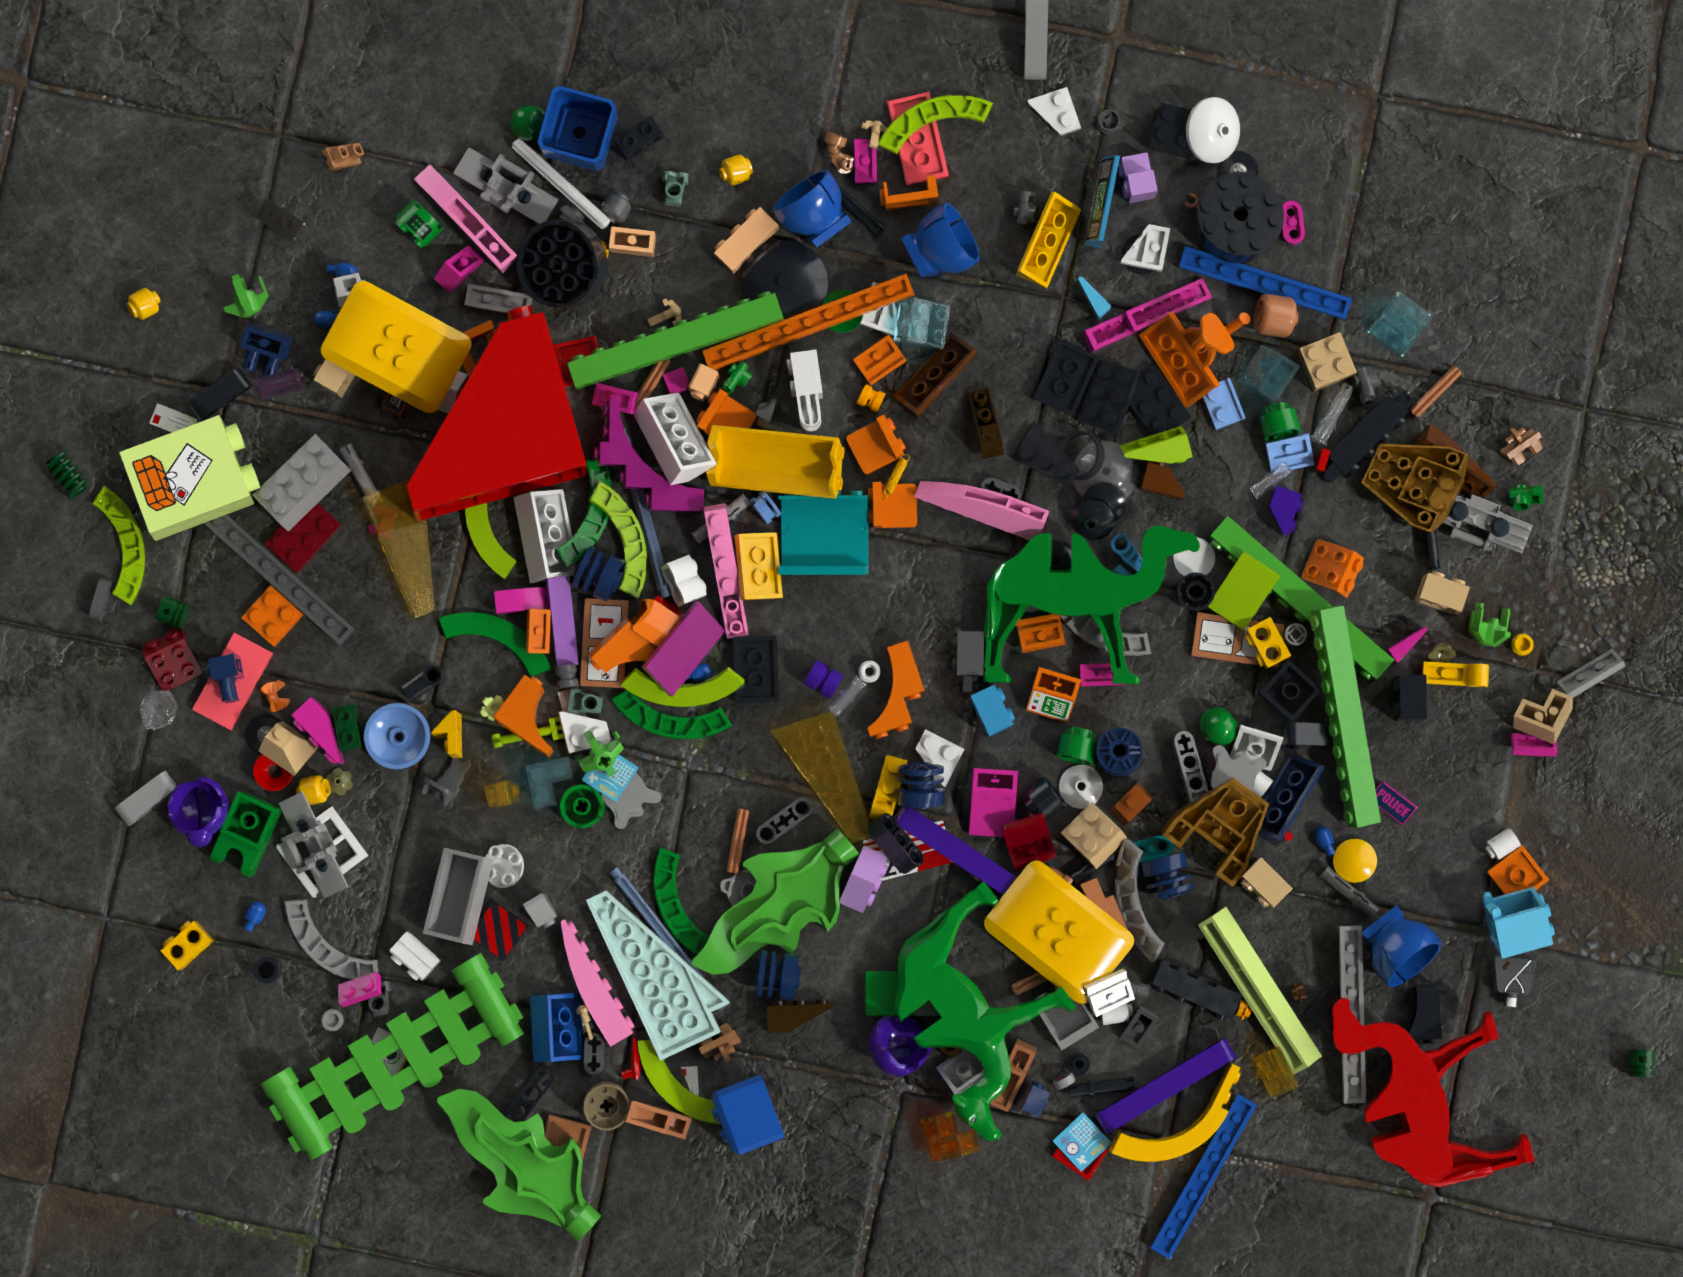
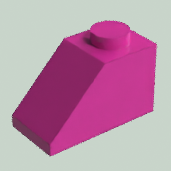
M468 245L448 259L434 279L451 293L462 285L485 259Z

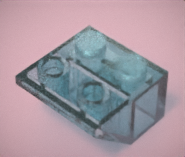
M1397 291L1371 326L1368 333L1404 357L1433 315Z
M915 297L901 300L899 302L894 342L918 347L944 349L950 306Z
M1261 345L1237 382L1268 403L1275 404L1300 366L1284 355Z

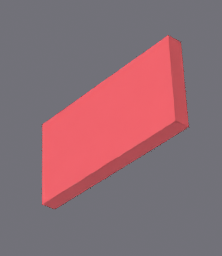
M926 92L887 101L891 123L909 108L931 99L930 93ZM934 121L913 133L898 152L906 186L926 182L927 176L935 175L936 180L949 177L937 123Z
M233 633L221 656L234 653L241 658L244 678L235 681L239 701L231 703L222 702L219 683L212 681L210 677L192 709L229 730H232L273 655L272 652L236 633Z

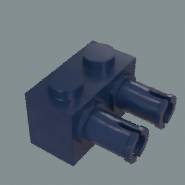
M256 324L247 325L240 347L247 349L242 368L245 370L248 368V371L255 372L259 355L264 354L268 357L262 375L276 378L280 360L288 358L294 337Z
M233 653L208 659V665H205L208 678L211 677L212 681L219 683L222 702L231 703L239 701L235 681L244 678L240 656Z

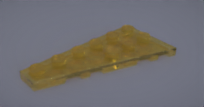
M409 478L361 499L413 619H416L434 611L435 605L427 519L416 522L407 489V484L411 479Z
M834 711L771 730L773 736L777 738L784 751L788 753L796 764L795 766L823 801L827 810L834 816L849 840L854 843L870 838L871 836L867 830V825L870 822Z

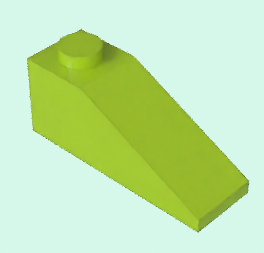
M1182 426L1119 445L1125 458L1172 464L1182 463L1188 458L1193 457L1187 433Z

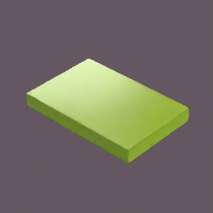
M1244 551L1214 595L1213 601L1207 607L1242 630H1245L1281 575Z

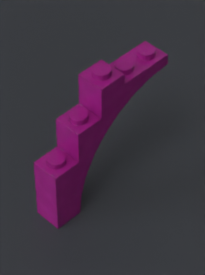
M610 398L607 400V404L603 406V417H607V425L603 426V439H606V442H599L597 447H594L593 453L594 460H597V466L623 467V470L619 472V483H623V489H649V492L645 493V506H648V511L703 512L704 489L685 487L680 484L670 485L666 478L657 474L646 465L632 448L625 434L620 417L619 399Z

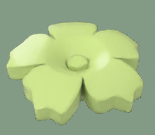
M498 695L494 699L492 697H485L482 700L485 706L481 707L480 713L483 717L487 716L492 721L495 720L494 715L504 703L502 697Z

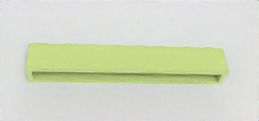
M1224 907L1198 924L1200 930L1293 1075L1309 1067L1322 1057L1227 907Z

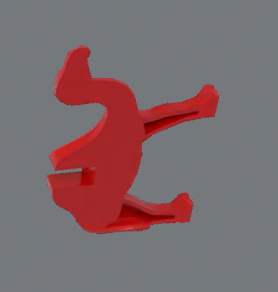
M1342 997L1333 1005L1334 1044L1340 1053L1357 1054L1374 1047H1382L1388 1050L1391 1055L1392 1067L1389 1080L1377 1096L1365 1107L1363 1112L1366 1123L1398 1113L1400 1115L1403 1129L1370 1138L1380 1158L1401 1166L1413 1178L1424 1185L1437 1188L1470 1179L1486 1177L1496 1170L1535 1161L1526 1133L1520 1134L1512 1148L1499 1151H1484L1448 1141L1450 1128L1449 1108L1445 1091L1439 1081L1448 1068L1471 1050L1485 1045L1489 1041L1499 1039L1495 1021L1490 1011L1483 1013L1479 1026L1468 1034L1454 1038L1438 1049L1423 1051L1411 1035L1398 1024L1378 1022L1362 1026L1349 1008V999Z

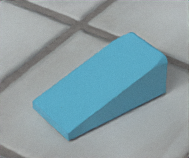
M1080 276L1077 283L1099 321L1110 311L1111 305Z

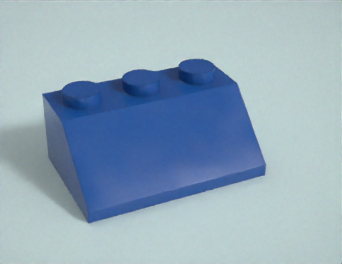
M581 994L530 996L533 1062L584 1059L582 1021L580 1014L577 1015V1009L581 1006Z

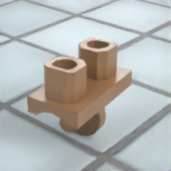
M360 143L328 147L322 150V153L327 157L326 164L329 165V169L335 171L358 166L362 163L360 157L364 155Z
M1514 427L1508 429L1511 436L1505 439L1508 445L1499 451L1502 456L1508 458L1514 465L1519 466L1526 460L1521 451L1528 448L1531 454H1535L1543 448L1539 440L1542 436L1532 428L1526 431L1522 427L1517 431Z
M725 1023L719 1026L721 1031L719 1033L720 1038L713 1041L712 1037L700 1042L701 1047L699 1049L705 1059L713 1056L715 1061L724 1058L726 1063L730 1062L728 1055L735 1052L733 1046L740 1043L741 1040L736 1031L732 1030Z

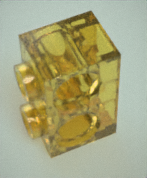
M511 780L484 786L488 806L492 809L518 803L517 798L521 797L518 784H514Z

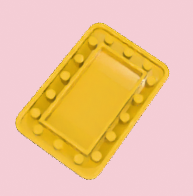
M359 281L353 286L321 346V354L333 364L423 412L433 413L440 407L471 349V340L466 334L366 281Z
M1032 861L1025 867L984 920L985 929L1057 988L1061 986L1067 995L1079 1004L1088 1002L1084 986L1111 974L1134 944V937L1126 928L1040 861Z

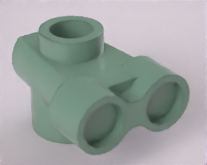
M672 171L663 172L662 183L665 184V205L681 206L684 187L688 185L689 174L684 172L674 173Z
M571 688L567 713L578 715V712L601 713L603 697L581 692L582 689ZM590 700L595 701L596 705L594 708L588 707L587 704Z

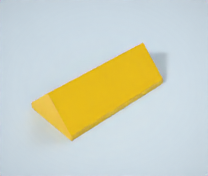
M1051 192L1018 267L1016 276L1044 288L1048 287L1081 212L1079 207L1056 192Z

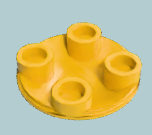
M1346 840L1335 850L1333 856L1334 869L1338 875L1348 882L1358 883L1365 881L1371 877L1376 869V853L1373 847L1364 840Z

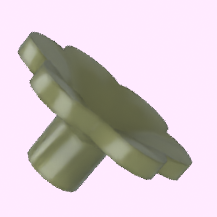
M1444 643L1436 644L1432 651L1428 652V658L1432 662L1449 663L1456 656L1452 647L1444 645Z
M336 768L331 774H328L326 779L330 785V792H336L337 795L342 796L346 793V790H350L353 787L351 773Z

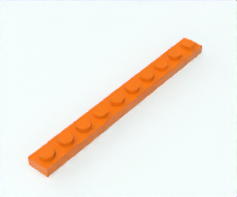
M907 274L703 350L702 352L707 366L714 370H719L914 296V292Z

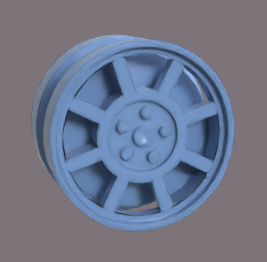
M765 491L759 492L757 498L753 497L749 500L767 525L772 522V518L781 515V512Z

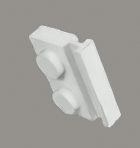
M1120 969L1084 986L1094 1016L1097 1017L1135 999L1126 970Z

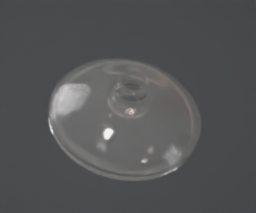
M1101 441L1105 451L1102 468L1090 479H1074V485L1079 494L1084 497L1085 492L1092 485L1108 482L1118 486L1123 491L1125 497L1128 498L1138 480L1136 460L1124 457L1119 446L1121 444L1113 441ZM1095 443L1085 447L1077 456L1075 464L1080 469L1077 476L1087 473L1093 467L1097 456ZM1108 468L1110 474L1106 476L1102 473V470Z

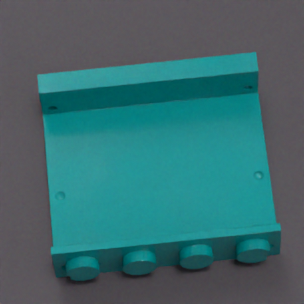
M838 491L836 499L797 496L785 493L784 496H778V499H781L782 565L778 566V575L869 574L868 495H862V491H849V495H841V491Z

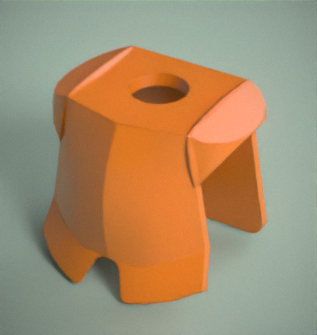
M642 599L639 603V612L631 620L634 623L632 630L658 647L678 623L680 617L656 600Z

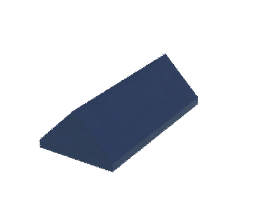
M1293 754L1289 755L1264 798L1269 803L1258 836L1275 846L1281 842L1325 768L1323 765Z

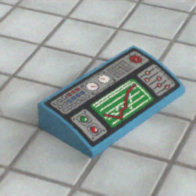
M1107 156L1100 161L1084 245L1096 248H1101L1120 156Z

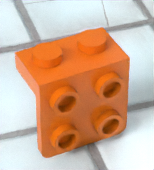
M720 389L718 393L714 392L708 401L710 404L706 412L702 410L696 421L698 422L697 428L709 436L712 425L750 429L756 419V413L730 398L728 393Z
M884 414L876 418L875 422L849 434L846 438L864 474H870L904 456L903 450L906 449L900 437L896 439L893 430L896 428L891 418L886 419Z
M873 482V488H868V499L873 501V509L869 510V523H873V528L916 527L917 498L914 497L916 485L897 484L892 495L888 496L883 492L886 484Z
M1318 539L1314 544L1301 577L1305 581L1331 589L1338 595L1348 598L1349 593L1354 588L1356 576L1363 567L1364 558L1354 550Z

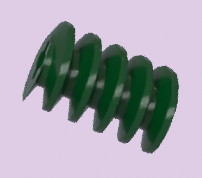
M66 450L54 455L45 464H49L47 470L50 472L54 471L52 477L54 479L59 478L57 484L59 486L64 485L62 487L63 493H68V500H72L89 489V487H85L89 480L88 478L80 479L84 473L83 471L75 472L79 466L78 464L70 465L74 458L66 459L65 456L69 453Z

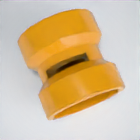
M866 384L857 404L861 406L866 405L870 407L871 411L877 413L886 393L875 391Z

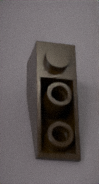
M989 388L968 392L982 459L1004 455L1002 437Z
M829 999L815 1000V1004H807V1000H795L793 1005H785V1001H771V1006H767L768 1033L791 1032L833 1008V1004H829Z

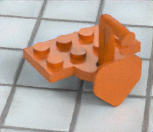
M1171 312L1139 334L1175 393L1185 408H1187L1220 385L1208 366L1214 361L1216 351L1224 355L1234 349V342L1230 334L1243 325L1248 324L1250 317L1247 313L1242 312L1239 314V317L1224 326L1215 314L1208 313L1200 318V328L1190 327L1184 329L1175 313Z

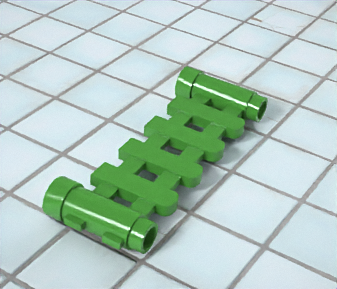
M482 953L477 954L451 970L459 986L462 985L465 991L451 999L444 989L424 1000L430 1011L413 1022L406 1012L386 1023L392 1033L391 1035L373 1044L367 1034L348 1045L354 1057L335 1067L331 1058L328 1057L311 1067L310 1071L315 1080L302 1088L297 1083L299 1080L291 1066L260 1084L268 1099H271L274 1103L269 1107L277 1121L283 1118L292 1136L288 1140L296 1153L300 1150L302 1152L305 1151L309 1160H314L333 1148L328 1139L330 1132L342 1125L348 1133L360 1131L367 1122L363 1114L364 1112L379 1103H382L386 1110L398 1108L405 1099L401 1090L418 1080L427 1088L437 1085L443 1077L439 1067L456 1057L464 1065L474 1063L481 1055L478 1044L491 1036L495 1037L500 1046L503 1047L524 1034L518 1024L523 1015L515 1003L511 1006L509 1005L500 990L505 986L497 972L490 973V967ZM474 1005L483 1022L468 1030L459 1013ZM439 1026L449 1043L430 1053L421 1036ZM401 1048L410 1066L392 1076L383 1058ZM363 1071L372 1088L354 1099L344 1081ZM324 1094L334 1111L319 1119L309 1102Z

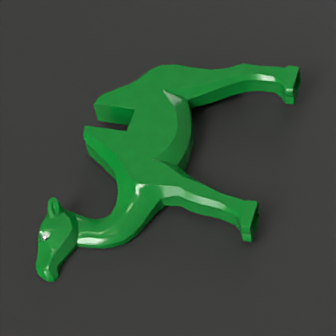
M1152 526L1142 533V567L1136 574L1130 576L1120 575L1103 567L1085 538L1075 533H1072L1071 569H1052L1053 535L1051 533H1044L1031 538L1018 555L1007 560L994 571L986 584L987 606L984 626L986 652L983 682L1011 683V677L1001 666L1003 647L1009 634L1017 625L1028 606L1031 605L1040 610L1062 616L1090 614L1098 624L1110 654L1111 670L1113 672L1112 683L1140 684V678L1132 674L1127 667L1124 655V638L1119 624L1121 610L1129 605L1143 601L1156 593L1164 579L1166 558L1188 550L1197 552L1200 548L1197 537L1192 533L1177 531L1165 526Z
M983 881L977 885L975 890L969 891L960 901L941 913L929 925L904 941L898 956L897 972L899 984L893 1010L896 1018L901 1023L924 1005L931 1002L942 1018L917 1035L913 1042L920 1048H960L971 1053L982 1063L984 1069L982 1079L961 1094H954L952 1099L957 1117L985 1141H994L1001 1137V1131L995 1127L989 1104L1004 1091L1011 1077V1065L1004 1041L1005 1035L1014 1027L1023 1025L1044 1012L1057 1008L1071 1013L1076 1009V1006L1060 986L1054 993H1049L1031 1002L1007 1008H989L977 986L963 973L945 963L958 929L966 916L978 906L994 907L998 903L995 895Z

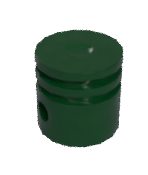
M165 595L159 605L156 620L170 625L173 624V626H178V628L182 629L189 616L191 605Z
M1629 1049L1628 1065H1630V1068H1628V1071L1630 1073H1628V1076L1655 1077L1653 1066H1655L1656 1051ZM1644 1056L1645 1061L1640 1062L1638 1058Z

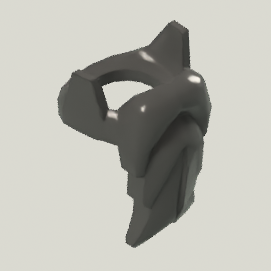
M772 398L768 402L759 403L756 415L759 416L757 419L758 427L768 429L769 431L802 434L803 429L789 426L771 419L777 401L776 398Z
M452 758L449 769H446L442 778L440 777L437 782L425 777L420 793L425 795L432 789L435 798L441 800L443 806L446 807L458 795L459 786L464 780L465 773L471 767V763H461L459 758Z

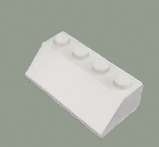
M679 393L645 398L641 401L633 415L670 485L689 482L717 464Z
M563 489L535 491L514 497L530 583L545 582L547 578L574 576L578 565L577 562L564 569L555 548L561 546L572 537Z

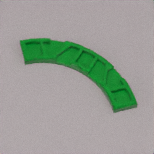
M594 458L586 460L590 498L597 481H601L611 488V473L609 466H597V460H594ZM588 502L585 517L574 535L564 544L555 548L564 569L580 560L588 548L598 541L605 529L609 517L591 502Z
M474 612L450 614L439 618L446 639L461 635L489 637L512 649L523 661L531 677L552 670L544 653H526V633L504 619Z
M624 690L612 698L617 708L633 723L646 731L666 738L688 740L704 738L722 732L732 726L721 707L700 716L675 717L650 708L628 690Z
M660 847L654 868V890L657 905L672 934L686 948L698 955L704 948L709 936L691 922L680 903L676 886V872L680 855Z

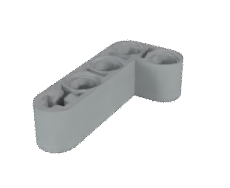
M1025 0L1024 80H1046L1048 0Z
M1181 731L1174 736L1173 746L1188 800L1191 803L1209 791L1194 738L1191 733ZM1181 735L1189 739V742L1186 743L1187 750L1192 749V752H1187L1182 756L1180 751L1185 750L1183 744H1178ZM1187 756L1195 760V765L1191 769L1186 768L1183 763L1184 758ZM1195 777L1200 780L1201 786L1198 790L1190 787L1189 782L1191 778Z

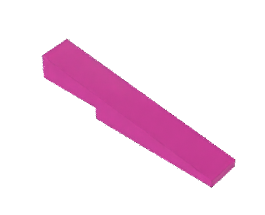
M1202 278L1089 328L1082 333V336L1090 353H1093L1152 326L1171 312H1174L1175 315L1212 297Z

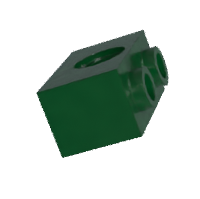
M352 704L332 708L339 751L348 752L364 749L357 705Z

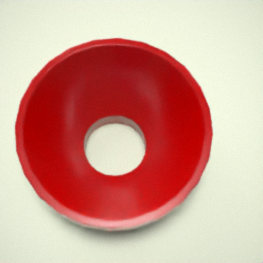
M262 754L256 760L253 768V775L257 784L269 791H278L285 788L291 782L293 775L280 766L282 770L281 775L278 778H272L269 774V769L271 766L278 764Z

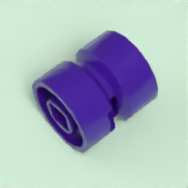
M817 660L803 684L813 690L818 688L819 694L831 699L844 675L834 669L828 671V666Z

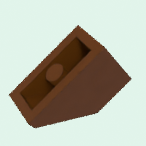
M1152 461V463H1147L1140 490L1183 501L1185 493L1170 468L1165 467L1163 462Z

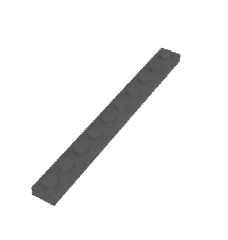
M227 514L204 523L340 646L355 631L349 623Z

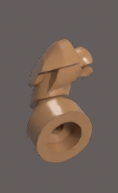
M827 131L824 140L827 144V151L830 153L828 154L830 161L838 172L842 174L851 172L855 165L854 158L839 151L840 148L845 147L847 137Z

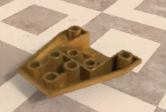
M1380 444L1361 483L1411 526L1432 533L1445 522L1464 483L1469 455L1448 446Z

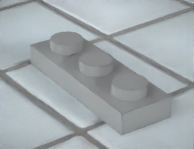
M468 284L464 305L466 307L506 314V312L512 309L532 305L533 299L528 294Z
M1612 648L1557 681V685L1564 694L1575 697L1624 668L1625 664Z

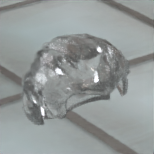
M167 690L150 691L140 703L139 714L144 722L145 729H160L172 723L176 716L178 705L171 692Z

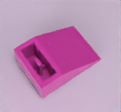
M310 697L292 714L295 719L293 723L300 731L304 733L307 731L310 734L308 739L316 747H322L326 751L323 754L331 763L343 765L345 761L342 752L339 751L332 715L316 699Z
M973 769L969 835L1004 837L1002 827L1014 821L1018 771Z

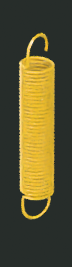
M902 457L898 460L884 487L883 492L888 496L892 495L907 466L908 461Z

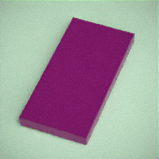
M695 601L644 663L642 668L668 696H673L723 635L725 630L700 602Z

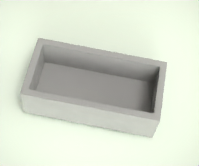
M314 434L253 496L289 532L351 470Z
M444 847L423 934L473 945L494 859Z

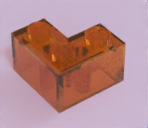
M953 1111L920 1119L931 1162L961 1157L980 1151L973 1129L958 1132Z

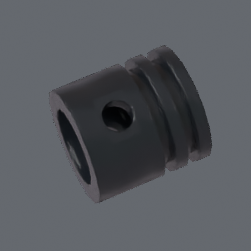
M262 957L253 966L254 977L262 983L276 982L283 972L281 962L274 957Z

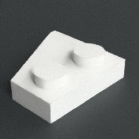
M1067 87L1027 100L1028 105L1059 136L1081 129Z
M1149 224L1121 259L1120 264L1162 272L1170 228Z

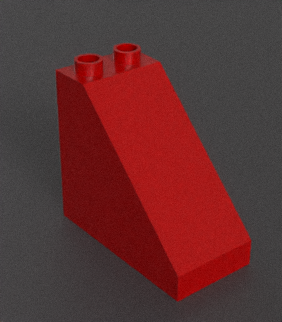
M531 305L518 307L506 312L507 322L500 323L407 484L416 522L586 476V461L544 312L534 314Z

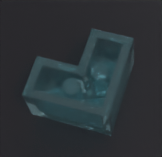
M570 757L525 766L535 810L557 806L553 784L575 779Z

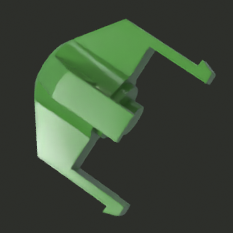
M239 274L231 276L236 290L234 291L235 297L233 298L235 303L223 307L225 312L242 318L259 313L269 297L262 277L259 276L258 278L264 292L255 295L254 291L247 289L244 278H240Z
M1476 602L1475 611L1471 610L1468 632L1479 645L1496 647L1510 637L1511 632H1507L1510 609L1502 608L1500 623L1499 619L1489 618V621H1483L1484 603Z
M591 729L583 733L591 750L589 756L582 760L576 753L574 755L575 761L579 763L584 772L600 770L606 771L609 777L616 773L613 767L615 758L624 749L617 731L612 732L615 740L607 745L598 743Z

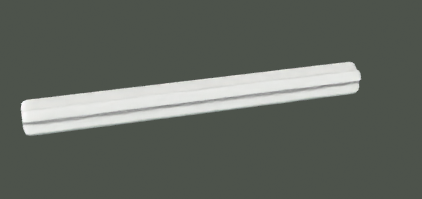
M519 138L513 142L512 148L597 226L604 229L609 225L610 219L529 145Z

